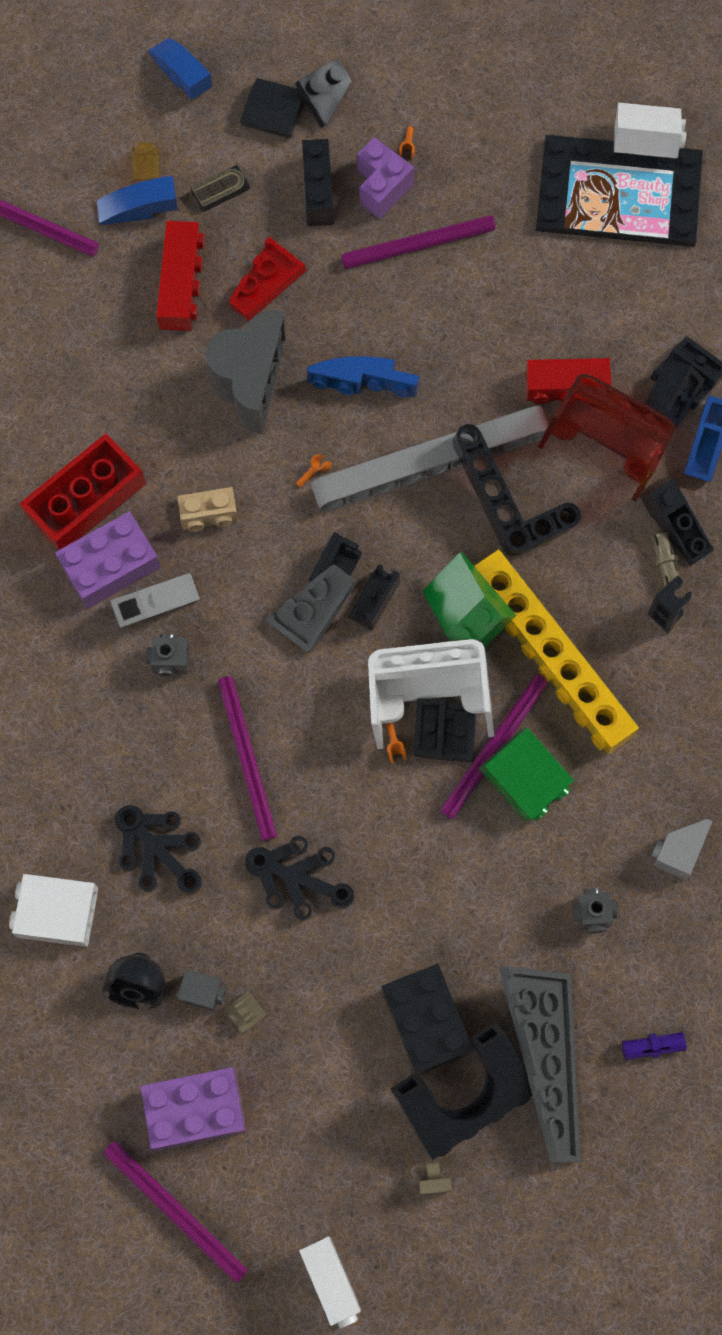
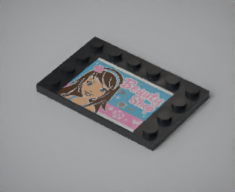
M545 135L536 231L695 247L703 150L679 148L678 158L614 152V141Z

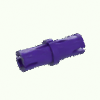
M683 1031L659 1036L653 1033L648 1034L646 1038L622 1041L625 1061L649 1056L655 1059L659 1058L662 1054L685 1052L687 1050Z

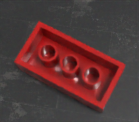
M105 433L19 504L27 519L58 551L82 538L144 487L146 481L143 471Z

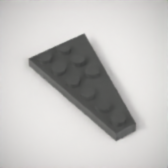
M509 966L501 967L499 970L550 1162L561 1163L581 1162L571 974Z

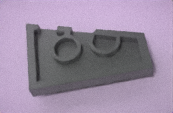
M331 565L306 585L305 589L286 601L284 606L264 620L305 651L313 652L358 581L336 565Z

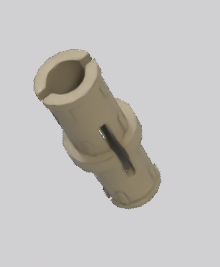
M661 532L656 534V536L653 535L651 540L657 557L655 564L660 569L665 587L677 575L679 576L677 568L678 558L677 555L674 556L669 533Z

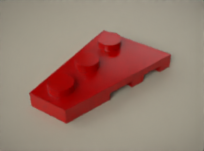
M269 236L264 243L263 251L260 255L257 254L253 260V267L250 272L242 278L229 299L230 307L248 322L306 272L303 262Z

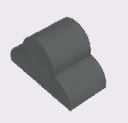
M269 310L259 313L250 320L246 330L237 328L223 330L210 340L206 349V360L213 390L220 398L235 403L237 417L245 428L263 434L287 339L285 314L283 311Z

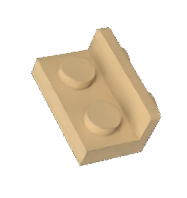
M233 487L177 496L183 530L188 529L191 532L203 530L205 526L227 527L233 522L238 521Z

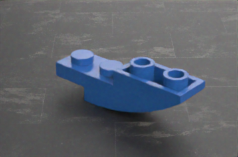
M367 356L343 357L322 361L307 368V382L318 389H326L327 387L337 389L345 395H353V393L360 395L362 387L365 385L370 390L377 392L387 390L394 392L399 397H416L419 388V376L396 371L395 360Z

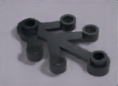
M127 805L119 809L115 816V824L118 830L123 833L122 854L119 857L121 868L125 871H132L137 866V858L133 854L136 835L143 842L142 875L139 878V886L143 891L151 892L157 887V879L154 876L156 856L177 877V885L183 893L191 895L198 892L202 885L199 873L193 869H185L165 847H185L188 851H195L201 845L199 835L195 832H188L185 835H155L146 829L145 826H165L168 830L178 829L181 819L173 811L166 814H143L141 809L133 805ZM128 816H134L135 823L126 825L125 819ZM170 816L177 818L175 825L170 826L166 823ZM189 837L197 839V843L194 846L186 844ZM132 857V865L124 866V858ZM148 877L152 878V886L144 887L143 880ZM188 878L195 879V885L191 888H187L184 884Z
M295 836L289 844L272 851L264 847H256L250 850L245 858V866L250 874L260 877L267 894V905L271 909H280L285 902L283 894L276 889L271 873L283 878L294 904V915L300 921L308 920L312 915V909L310 904L305 902L299 885L330 897L332 904L339 909H346L352 905L354 892L349 885L341 883L334 886L305 874V872L320 866H330L334 863L335 853L330 847H323L316 855L290 866H285L277 861L293 854L303 855L308 849V843L302 836ZM296 841H302L305 844L301 850L294 849L293 845ZM329 852L332 858L329 861H323L320 858L322 853ZM257 857L265 858L264 865H255V859ZM338 891H346L348 893L347 898L339 900L336 897ZM273 895H278L281 901L279 904L273 905L270 903V898ZM299 907H307L309 910L306 916L298 915L297 910Z

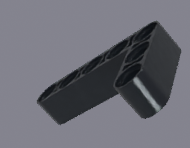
M465 424L458 429L453 437V447L502 549L507 554H521L570 531L581 520L580 509L577 505L569 502L563 503L524 522L481 431L473 424ZM469 434L473 438V444L465 445L461 441L460 435ZM473 460H482L486 466L485 470L475 469ZM485 485H494L497 488L498 495H488L485 491ZM499 509L506 510L510 515V520L507 522L500 520L497 511ZM560 512H568L571 515L572 522L570 524L564 523L560 518ZM536 523L545 525L547 529L546 535H539L535 531ZM510 535H518L522 540V546H513L510 543Z

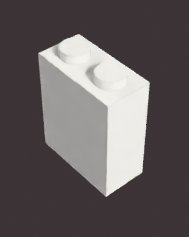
M618 103L614 126V152L678 158L679 148L684 149L686 132H684L686 119H681V109Z
M23 874L22 882L17 883L15 890V899L18 900L17 909L12 911L10 916L9 928L13 929L12 934L17 938L88 947L98 887L95 883Z
M331 1237L324 1238L299 1250L330 1325L338 1323L341 1329L358 1320L356 1314L361 1312V1307Z

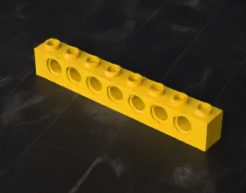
M498 549L476 564L474 567L491 586L494 583L505 585V590L495 591L508 606L517 604L523 608L522 612L515 613L517 616L505 627V630L512 638L515 636L522 644L521 650L529 660L534 659L539 665L538 671L547 682L551 681L557 689L555 693L564 705L569 704L574 710L573 716L576 722L582 728L586 726L591 732L593 744L600 751L604 749L609 755L636 736L639 730L637 724L502 552ZM534 626L537 627L541 633L538 635H531L526 631V628ZM551 648L558 655L551 658L546 656L543 650ZM571 671L575 678L573 680H566L561 676V672ZM588 693L593 698V701L590 703L582 702L578 695ZM600 715L606 716L611 724L607 726L600 725L596 717Z

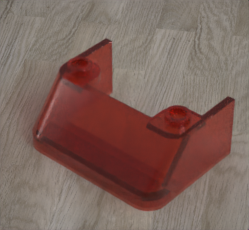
M580 374L556 411L537 447L542 450L551 434L561 440H572L578 432L626 458L623 465L625 473L632 480L639 482L631 498L636 502L655 472L676 427L670 418L590 374Z

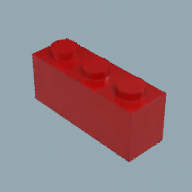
M610 358L527 360L525 369L526 400L533 401L536 404H545L549 401H561L562 403L570 404L577 400L600 403L604 400H609L612 389Z

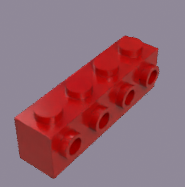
M166 220L156 314L159 330L192 331V322L197 321L198 305H194L195 297L200 296V281L197 280V273H202L203 259L199 256L200 249L205 247V233H200L199 222Z

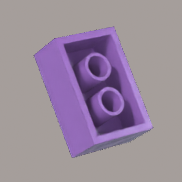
M130 511L55 552L62 568L87 609L161 568L158 556Z
M233 1067L141 1086L150 1147L153 1151L246 1132L236 1071Z

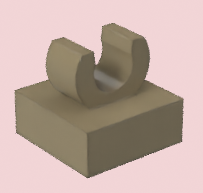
M249 991L224 1009L242 1034H245L267 1017Z
M439 1163L426 1164L428 1180L418 1182L420 1195L451 1192V1178L441 1179Z

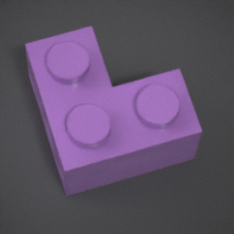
M375 137L357 154V172L367 179L359 187L360 205L380 219L414 185L415 167Z

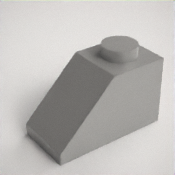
M705 819L668 833L663 841L658 839L651 856L656 857L653 866L687 880L692 873L713 821Z

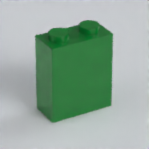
M528 727L516 733L478 768L524 821H529L533 818L536 821L541 819L549 811L547 805L554 799L558 802L570 792L568 786L574 781Z

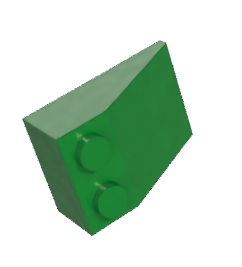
M462 552L423 590L442 629L451 641L474 639L481 642L485 648L517 616Z

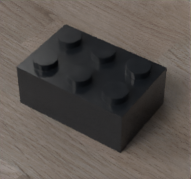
M438 963L381 986L385 1002L414 1073L417 1072L418 1075H421L472 1054L473 1047Z

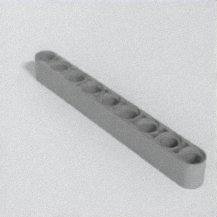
M533 406L476 425L481 431L492 456L546 439L552 433L541 406ZM457 432L314 480L311 483V488L320 511L328 512L463 467L452 443L453 437ZM469 434L460 435L461 441L465 445L473 444V438ZM474 459V460H473V463L478 462V461H481V460H480V459Z

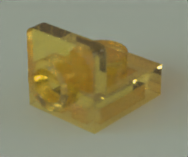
M139 142L138 147H132V176L134 181L160 178L159 155H161L159 147H154L153 142Z

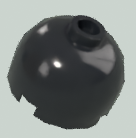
M134 953L133 955L117 959L109 967L102 991L103 993L108 991L110 993L108 999L121 1006L139 1009L136 1002L150 1004L149 1009L161 1005L165 990V977L161 967L150 959L148 955Z

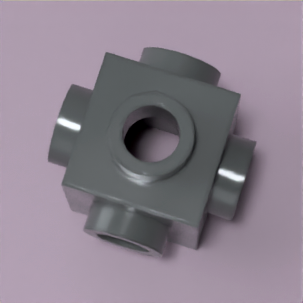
M162 634L160 637H152V647H147L146 662L151 664L154 674L170 678L174 677L175 674L189 673L190 646L187 638H177L173 634Z
M600 888L584 890V894L579 895L576 903L572 905L574 922H579V930H588L590 934L606 932V928H610L613 924V919L617 918L616 901L611 900L610 892L602 893ZM600 905L601 912L594 913L591 906Z

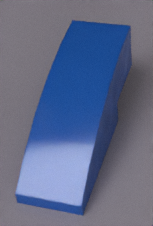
M167 38L148 50L150 56L176 87H181L191 100L213 87L211 74L175 40Z
M173 175L139 182L98 199L97 206L100 225L152 219V213L178 210Z
M708 395L684 475L711 482L722 448V399Z

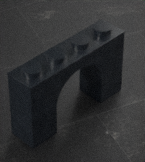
M493 1023L469 1039L486 1072L483 1091L472 1104L456 1110L440 1107L417 1072L390 1088L420 1143L432 1160L448 1154L454 1146L464 1140L473 1138L479 1130L490 1123L501 1120L507 1112L517 1106L526 1104L533 1096L527 1072L506 1033L496 1023Z

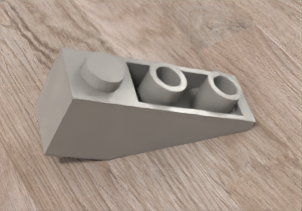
M191 573L115 598L110 600V604L117 624L121 628L200 600Z

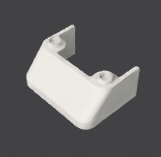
M468 639L380 649L369 657L371 725L377 749H383L382 724L398 721L404 714V702L417 701V698L436 699L461 696L462 705L466 711L474 714L485 713L488 737H494L485 648L481 642Z

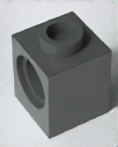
M185 969L177 999L180 1003L215 1012L216 1006H222L226 988L222 987L223 981L221 978Z

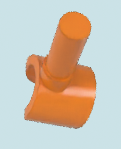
M412 126L407 127L406 140L400 144V157H402V152L406 149L411 150V159L415 156V146L412 143L414 128Z
M318 454L311 458V467L296 482L300 488L318 471L327 472L330 470L332 463L329 461L324 462L320 466L321 460L325 457L324 455Z
M393 723L386 724L390 739L387 752L391 763L394 764L393 757L397 754H402L404 761H406L407 755L404 745L398 741Z

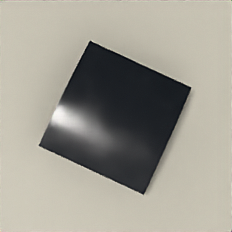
M256 78L240 120L241 126L291 138L297 116H300L304 99L297 88Z
M686 336L672 349L669 357L653 371L650 379L656 383L669 360L691 365L705 379L689 407L694 411L722 379V361Z
M417 698L413 756L473 763L477 714L466 711L462 703H447L446 699Z

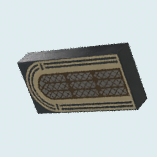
M237 165L190 187L191 193L203 212L250 190L248 181Z

